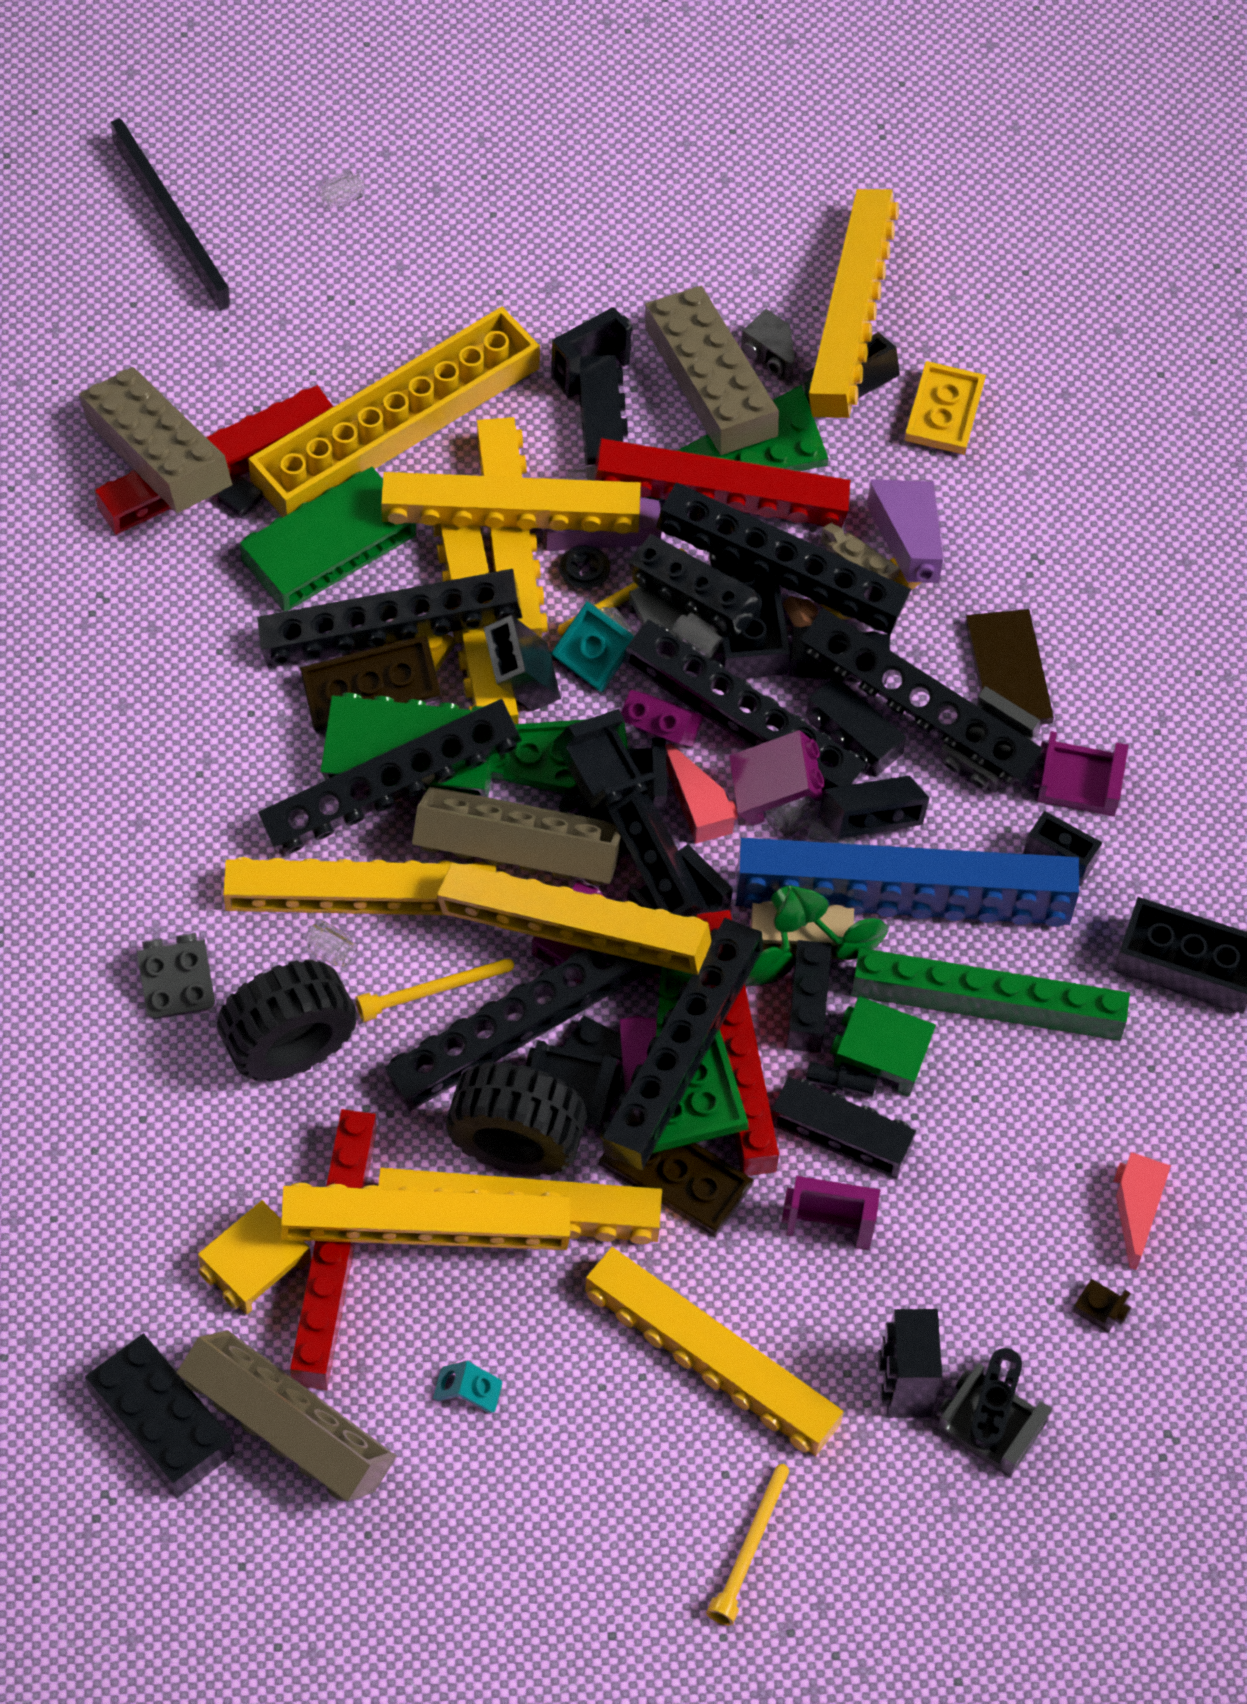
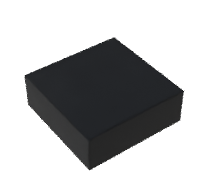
M238 475L231 481L232 486L218 494V501L240 517H243L263 498V491Z

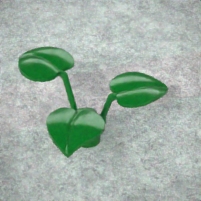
M791 885L783 887L771 897V902L777 911L774 918V926L781 932L782 946L780 949L771 947L761 953L745 982V986L770 984L787 975L793 968L796 960L794 954L788 952L790 946L787 932L796 931L808 923L814 922L836 944H840L835 953L839 958L845 960L857 959L859 948L871 950L877 948L886 937L890 927L880 919L869 918L860 920L850 926L843 937L837 936L820 920L829 906L828 901L823 895L801 887Z

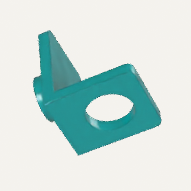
M463 1361L441 1368L433 1399L442 1401L461 1397L488 1413H494L503 1382L473 1363ZM455 1373V1380L452 1386L445 1390L447 1379Z

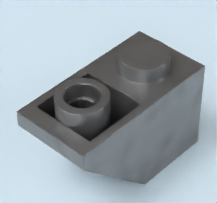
M766 308L743 330L741 350L749 358L756 359L766 366L772 374L780 376L789 382L793 378L795 362L790 324Z

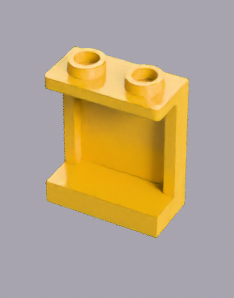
M261 1200L198 1253L200 1266L198 1272L210 1286L216 1284L223 1291L222 1296L234 1310L240 1308L248 1315L252 1311V1303L294 1266L302 1270L311 1262L310 1247L303 1240H281V1218Z

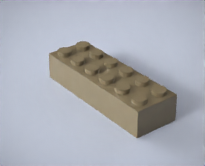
M702 285L645 303V329L720 455L777 437L779 410Z
M134 367L122 370L117 375L101 383L94 384L89 389L79 393L87 423L176 513L232 486L225 455Z
M429 786L417 806L412 844L420 846L424 851L438 852L443 850L453 852L454 856L463 859L478 857L486 859L488 863L493 865H504L506 863L518 865L521 870L528 872L548 871L558 878L567 879L572 876L583 878L587 883L593 885L611 883L619 863L623 838L614 822Z
M229 1330L199 1336L176 1372L186 1380L185 1385L190 1390L198 1394H205L214 1401L213 1406L218 1411L226 1415H233L242 1422L241 1427L246 1432L256 1437L261 1436L270 1443L269 1447L274 1453L283 1458L289 1457L299 1465L298 1470L310 1479L321 1481L328 1487V1493L340 1501L348 1502L374 1493L397 1455Z

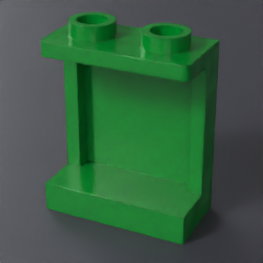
M858 996L855 1007L848 1006L841 1023V1025L847 1027L844 1036L837 1034L830 1054L836 1056L833 1067L840 1068L841 1063L844 1062L898 1082L900 1084L897 1092L910 1097L936 1024Z

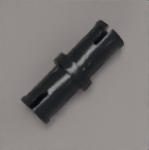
M810 1061L805 1080L815 1085L833 1088L837 1093L842 1094V1091L873 1098L877 1076L847 1070V1067L842 1065L840 1068Z

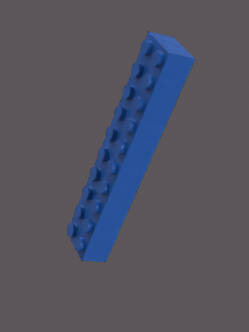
M741 838L736 874L735 906H744L745 908L752 909L753 903L771 902V897L776 891L791 885L809 889L823 895L828 901L829 906L841 905L845 908H854V915L862 913L879 914L883 917L904 915L912 916L916 919L938 917L946 918L950 921L972 919L984 923L1006 921L1017 925L1040 923L1051 927L1070 925L1079 896V857Z

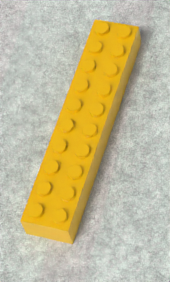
M501 306L248 458L250 481L263 491L264 497L284 517L297 510L301 504L311 502L323 495L327 489L337 487L349 480L353 474L360 471L363 472L371 466L374 469L378 468L540 369V345Z

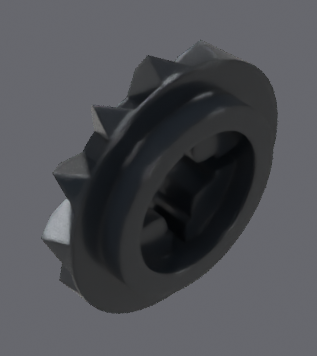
M584 545L571 548L562 556L559 564V574L563 577L565 585L570 584L574 586L576 591L579 588H583L590 592L593 587L599 586L602 588L604 581L609 579L610 561L605 553L598 548ZM589 562L590 571L581 576L580 569Z

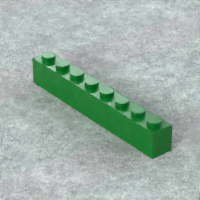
M859 948L851 996H861L871 1000L1121 1041L1127 1023L1130 992Z

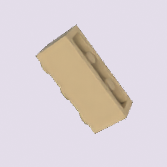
M769 901L760 904L753 903L750 927L762 932L763 951L771 947L780 949L782 946L781 932L774 926V918L777 911L772 902ZM830 905L820 920L837 936L843 937L846 930L854 924V908ZM814 922L808 923L796 931L787 932L790 946L788 952L793 953L794 956L798 940L831 943V959L845 960L839 958L835 953L840 944H836Z

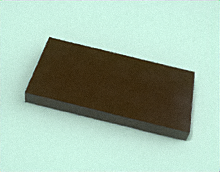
M1022 609L966 615L965 623L980 692L986 686L1039 719L1040 725L1052 724L1054 715L1030 610Z
M427 635L300 667L315 731L327 728L332 695L342 696V693H355L361 695L362 699L374 700L375 696H386L394 699V702L407 703L409 699L421 700L426 703L442 699Z
M633 1122L628 1126L637 1127L641 1125V1123ZM696 1143L652 1153L643 1170L608 1157L604 1153L599 1159L600 1166L634 1187L662 1189L661 1204L715 1238L754 1185V1179Z

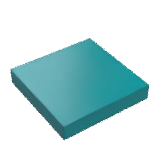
M586 601L550 654L598 691L603 692L623 664L622 660L626 647L635 635L592 603Z

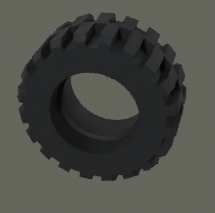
M305 959L304 962H299L296 960L289 962L288 965L272 967L270 971L264 974L261 972L254 976L252 981L245 982L238 987V991L226 999V1005H222L219 1011L217 1030L240 1074L255 1081L262 1082L264 1079L267 1081H277L278 1078L284 1077L286 1079L293 1077L295 1073L310 1070L311 1066L317 1063L321 1064L328 1059L330 1054L336 1053L341 1049L342 1043L349 1040L352 1031L355 1029L357 1011L334 968L321 961L316 962Z
M488 1062L482 1066L477 1064L465 1071L459 1077L446 1118V1129L449 1138L452 1139V1143L456 1147L462 1148L463 1153L475 1157L482 1164L492 1165L495 1169L501 1171L508 1170L512 1171L513 1174L519 1175L525 1173L531 1176H540L541 1174H546L547 1176L554 1175L556 1172H562L574 1162L587 1119V1111L582 1098L577 1095V1092L572 1087L565 1086L564 1081L558 1078L554 1079L548 1076V1073L541 1070L535 1071L529 1069L530 1067L514 1066L506 1062H501L500 1064Z

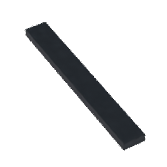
M120 118L111 121L113 143L220 311L230 307L228 285L127 126Z

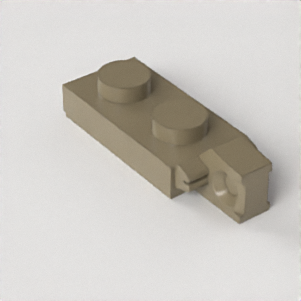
M832 523L822 528L820 543L825 545L829 552L891 580L899 577L900 568L857 537L850 533L845 534L842 528Z

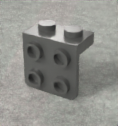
M196 933L177 935V942L163 944L162 938L142 941V948H136L148 1016L155 1018L208 1009L214 1006L215 998L204 937L197 938Z

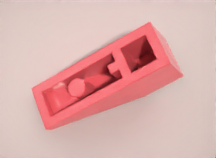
M672 744L665 745L666 771L695 844L733 834L734 820L738 819L734 801H728L724 789Z
M1133 1152L1130 1153L1127 1164L1119 1163L1113 1182L1120 1184L1116 1200L1129 1267L1137 1270L1171 1165Z

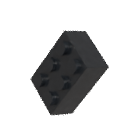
M894 1309L891 1322L885 1323V1336H882L881 1350L878 1351L879 1372H884L883 1384H880L881 1405H887L888 1418H931L942 1381L938 1309Z

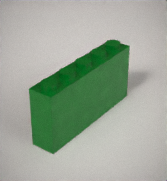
M372 466L363 472L360 471L353 474L349 480L337 487L327 489L323 495L311 502L301 504L297 510L275 519L269 526L257 533L253 532L247 535L240 542L241 561L283 612L289 611L417 536L416 523L394 524L382 522L383 478Z
M342 693V696L332 695L320 772L325 780L330 779L483 706H473L472 710L459 709L458 705L452 703H440L439 706L426 705V702L416 699H409L407 703L394 702V699L386 696H375L374 700L362 699L361 695L355 693ZM479 731L475 736V742L479 744L488 742L491 738V731ZM458 744L449 745L445 750V757H456L461 751V746ZM495 754L487 757V761L477 768L468 769V767H465L455 772L456 776L447 782L439 784L435 781L425 786V791H427L429 786L489 797ZM419 759L415 763L414 770L416 772L426 771L430 766V759ZM397 772L389 773L384 779V785H396L400 779V774Z

